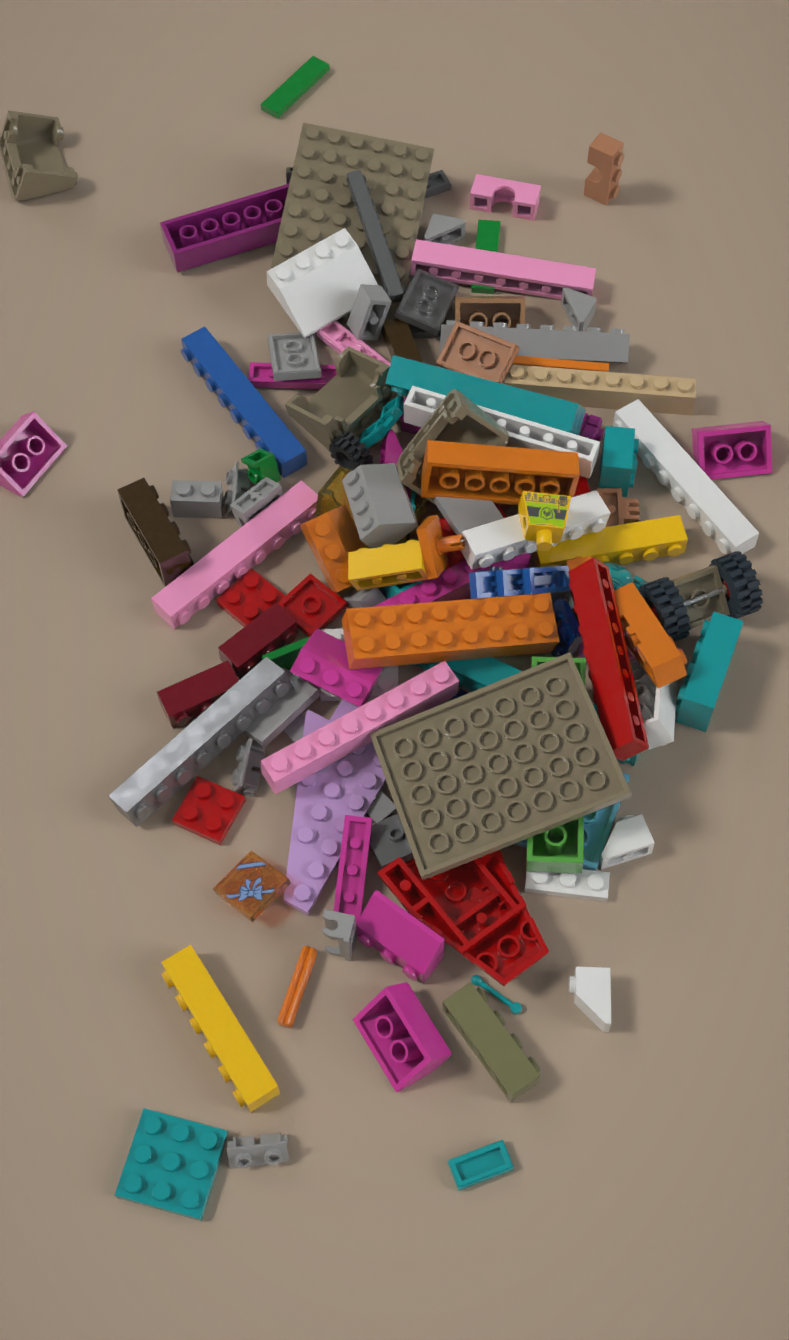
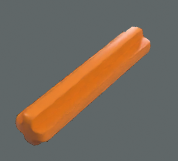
M309 946L302 948L277 1019L278 1024L282 1027L291 1028L293 1026L317 956L315 948Z

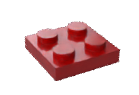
M251 568L216 599V603L240 625L245 627L273 604L278 603L285 595Z
M311 573L278 602L297 621L298 629L308 637H311L317 628L321 630L327 627L347 608L345 600Z
M197 776L174 815L172 822L173 825L221 846L246 799L241 794Z

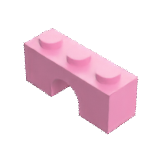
M476 174L470 192V209L491 213L496 203L508 202L513 206V217L534 221L540 202L541 185Z

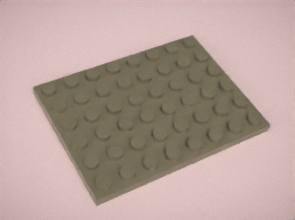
M303 123L271 269L345 228L358 245L377 284L383 288L346 181L348 172L361 170L362 175H365L366 187L370 189V198L374 200V210L378 212L379 224L381 223L383 226V235L386 236L388 242L387 247L391 249L392 261L396 263L395 270L400 275V284L404 286L406 293L434 149Z
M570 652L370 733L394 804L423 880L632 797L629 786Z

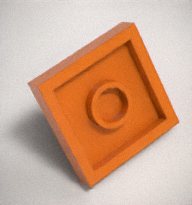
M438 515L428 516L416 529L427 578H438L449 564L447 552L465 549V541L461 542L464 537L462 534L443 537Z

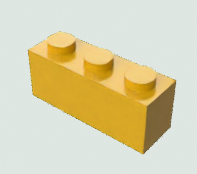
M409 540L402 544H385L378 548H360L357 551L348 552L349 582L358 591L428 580L419 541Z

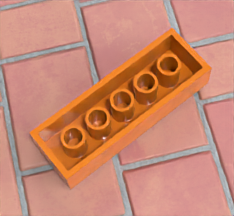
M427 440L421 473V497L492 501L493 503L519 505L522 491L565 495L572 498L574 497L580 476L578 452Z

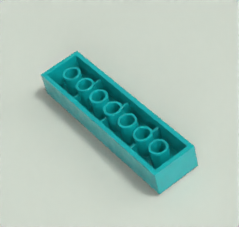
M395 355L392 357L385 384L392 387L391 391L404 397L408 396L412 386L445 396L451 390L457 389L476 405L579 435L586 412L578 403Z

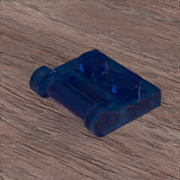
M557 599L553 604L556 626L560 619H562L557 630L560 642L552 650L551 654L553 657H559L570 652L573 657L582 641V636L578 629L579 624L569 604L563 599Z

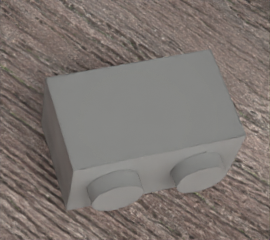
M360 285L347 322L357 340L377 341L392 302L382 286Z
M172 481L170 503L174 517L222 519L224 508L222 482Z

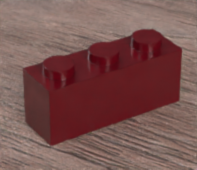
M276 602L218 647L220 660L222 662L228 660L236 676L239 679L243 678L262 661L263 655L277 650L285 644L288 645L295 640L298 635L297 621Z
M227 660L157 691L160 705L172 729L189 724L234 686L239 679Z

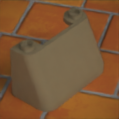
M8 110L0 135V155L14 200H30L71 190L74 185H77L78 174L73 167H66L65 169L58 147L60 140L64 137V129L61 127L58 117Z
M350 346L339 354L335 360L337 375L307 401L303 395L296 394L285 403L289 416L328 450L330 448L329 445L344 432L353 433L355 438H360L363 430L380 419L383 406L397 397V393L391 391L392 387L385 384L390 366Z
M453 389L447 394L399 456L397 470L400 482L421 495V473L427 440L506 446L509 434L463 393ZM426 498V499H428L429 501H431L432 503H434V501L432 500V498Z

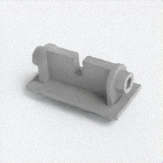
M237 461L232 470L227 471L225 477V484H228V490H226L223 504H226V515L231 511L230 504L246 493L241 490H250L251 480L248 477V469H238L239 462Z
M249 738L244 745L239 746L236 754V760L239 761L238 769L234 770L231 778V784L234 785L233 791L237 793L239 790H244L243 793L247 796H253L254 792L258 791L261 773L252 771V768L261 770V760L264 759L265 755L262 745H251L253 738Z
M281 1132L260 1135V1144L255 1145L254 1136L234 1137L233 1141H227L230 1169H244L250 1166L276 1165L282 1162H289L287 1134L281 1135Z

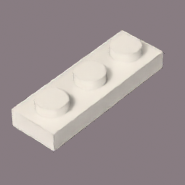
M582 869V873L526 871L524 892L607 902L610 872Z

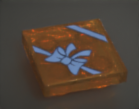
M251 850L213 890L215 894L253 923L291 882L288 877Z

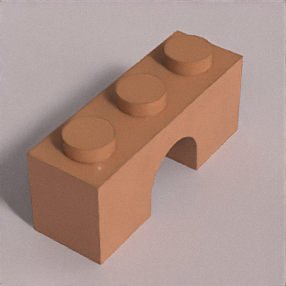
M600 132L590 144L587 163L595 166V168L585 179V196L606 206L612 198L615 199L620 191L618 184L622 175L621 164L625 156L623 153L624 142Z

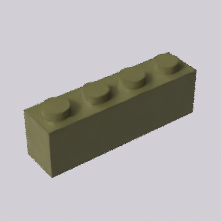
M470 982L443 1000L442 1010L511 1103L538 1084L540 1068L531 1056L527 1058L522 1052L523 1046L514 1033L510 1035L505 1029V1021L497 1010L492 1011L488 1006V998L480 987L476 989Z

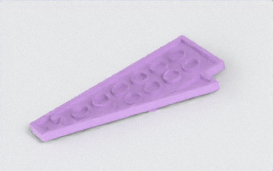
M341 700L330 720L307 710L303 737L358 707ZM373 742L364 745L297 783L283 900L286 905L307 916L339 863L345 815L366 817L367 811L386 783Z

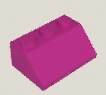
M34 411L22 415L0 439V486L20 497H24L67 447Z
M764 421L692 428L694 460L711 480L772 473L770 424Z
M317 628L302 647L290 672L306 682L356 707H360L367 703L385 667L349 670L345 642Z
M376 890L372 894L356 925L358 940L366 947L371 948L373 946L380 951V956L389 964L393 965L395 962L403 968L402 972L413 981L418 979L424 984L444 959V938Z
M408 982L386 986L352 1019L395 1092L402 1091L432 1073L453 1055Z

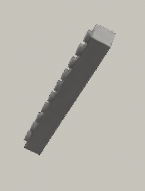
M361 170L348 172L346 181L384 291L391 301H401L403 294H405V289L400 284L399 273H396V263L392 261L391 249L387 247V238L383 235L382 224H379L378 212L374 210V200L370 198L369 187H366L365 175H362Z

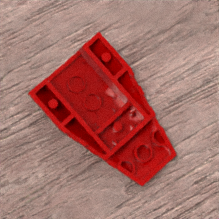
M500 850L425 880L420 876L415 859L405 863L400 856L377 872L378 876L409 914L444 938V942L502 986H506L549 953L534 919L531 918L526 908L527 905L515 885V880L504 863Z

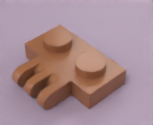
M597 488V492L610 511L606 527L640 522L638 499L622 498V488Z

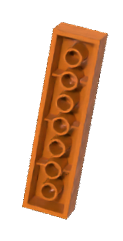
M550 593L346 609L342 618L349 670L552 652L560 642Z

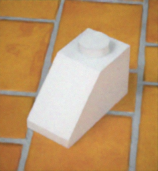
M642 814L635 817L627 815L616 823L601 854L599 862L601 870L652 854L655 842Z
M576 967L574 976H569V993L574 994V1004L602 1032H609L611 1027L610 968Z

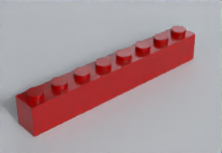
M593 557L568 571L570 577L569 586L574 596V610L578 615L580 625L578 629L583 639V653L589 667L588 676L593 686V700L597 705L598 718L615 757L624 761L649 749V744L609 567Z

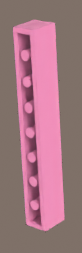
M416 239L410 275L414 276L417 269H421L449 282L495 287L494 289L561 300L563 288H570L592 296L596 268Z
M302 480L154 595L151 598L154 611L173 629L187 623L193 614L207 607L213 598L218 594L224 593L233 582L240 579L253 566L262 563L272 551L281 548L292 535L298 534L302 530L301 524L320 516L323 511L321 497Z
M443 661L261 760L262 775L276 795L372 742L370 733L434 708L456 696L459 680L446 661Z

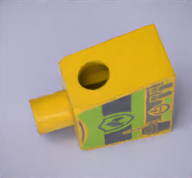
M522 491L518 512L524 539L536 541V548L539 551H549L552 549V543H560L566 525L571 496Z

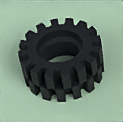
M344 432L329 445V452L332 453L330 454L331 457L335 459V464H339L340 469L344 470L346 475L360 465L374 463L372 455L369 454L370 450L366 449L364 442L361 443L360 438H355L353 433Z

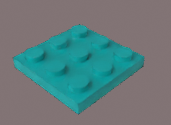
M144 1108L115 1192V1197L202 1221L229 1135L228 1131Z

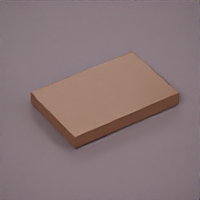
M456 321L436 364L444 369L503 383L520 347Z

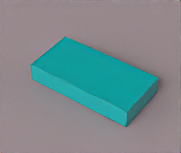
M503 1139L447 1160L458 1191L514 1170Z

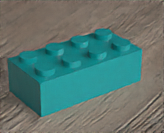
M714 611L710 621L705 619L699 641H697L692 660L686 672L687 676H685L684 683L681 685L677 697L676 712H678L676 723L703 732L707 731L744 621Z

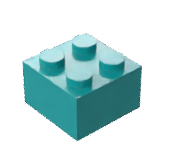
M605 426L598 488H622V497H627L628 489L634 487L638 459H636V454L638 453L639 439H634V428Z

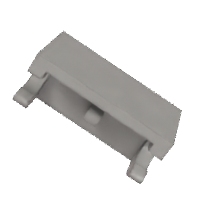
M265 477L230 504L238 525L244 526L257 513L282 496V486Z
M324 909L323 919L325 921V928L322 929V932L326 937L337 939L339 942V946L336 948L325 946L326 952L331 955L345 957V960L351 961L357 937L355 915Z

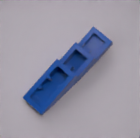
M569 565L469 573L471 599L570 591Z

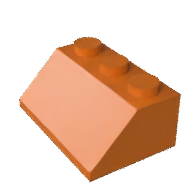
M343 504L300 525L329 588L335 593L352 586L348 580V552L366 548L360 540L357 528L346 505Z

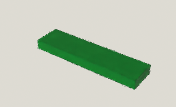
M312 56L261 103V110L278 119L330 70L329 64Z
M478 219L475 249L498 252L500 221ZM472 284L471 293L494 294L495 287Z

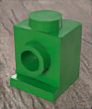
M260 448L241 458L242 463L248 466V477L253 483L257 484L265 477L275 482L281 480L274 454Z

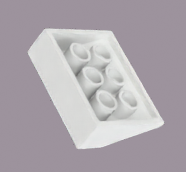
M345 228L267 271V286L304 338L350 313L361 284L378 285L358 245Z

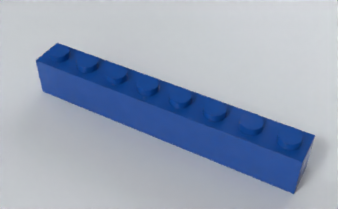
M204 326L181 339L183 347L181 354L185 361L192 363L197 376L204 378L209 391L216 393L221 406L228 408L233 421L236 424L240 423L245 436L255 442L257 450L261 448L274 454L280 475L285 478L308 465L305 448L208 329Z

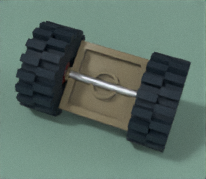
M740 551L716 558L711 561L709 567L673 580L663 577L641 585L639 587L640 590H638L674 642L689 636V630L703 625L705 619L710 621L713 611L738 619L759 611L762 607L760 604H763V599L760 597L763 595L762 590L759 589L761 584L759 579L757 580L756 578L757 573L755 569H752L750 560L747 561V556Z

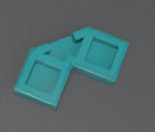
M401 395L384 405L380 419L362 431L360 442H364L366 449L381 440L404 413V398Z

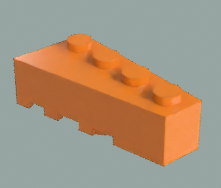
M631 582L614 590L626 647L656 687L659 689L687 676L684 664H687L685 654L681 649L676 648L672 637L666 633L634 583Z

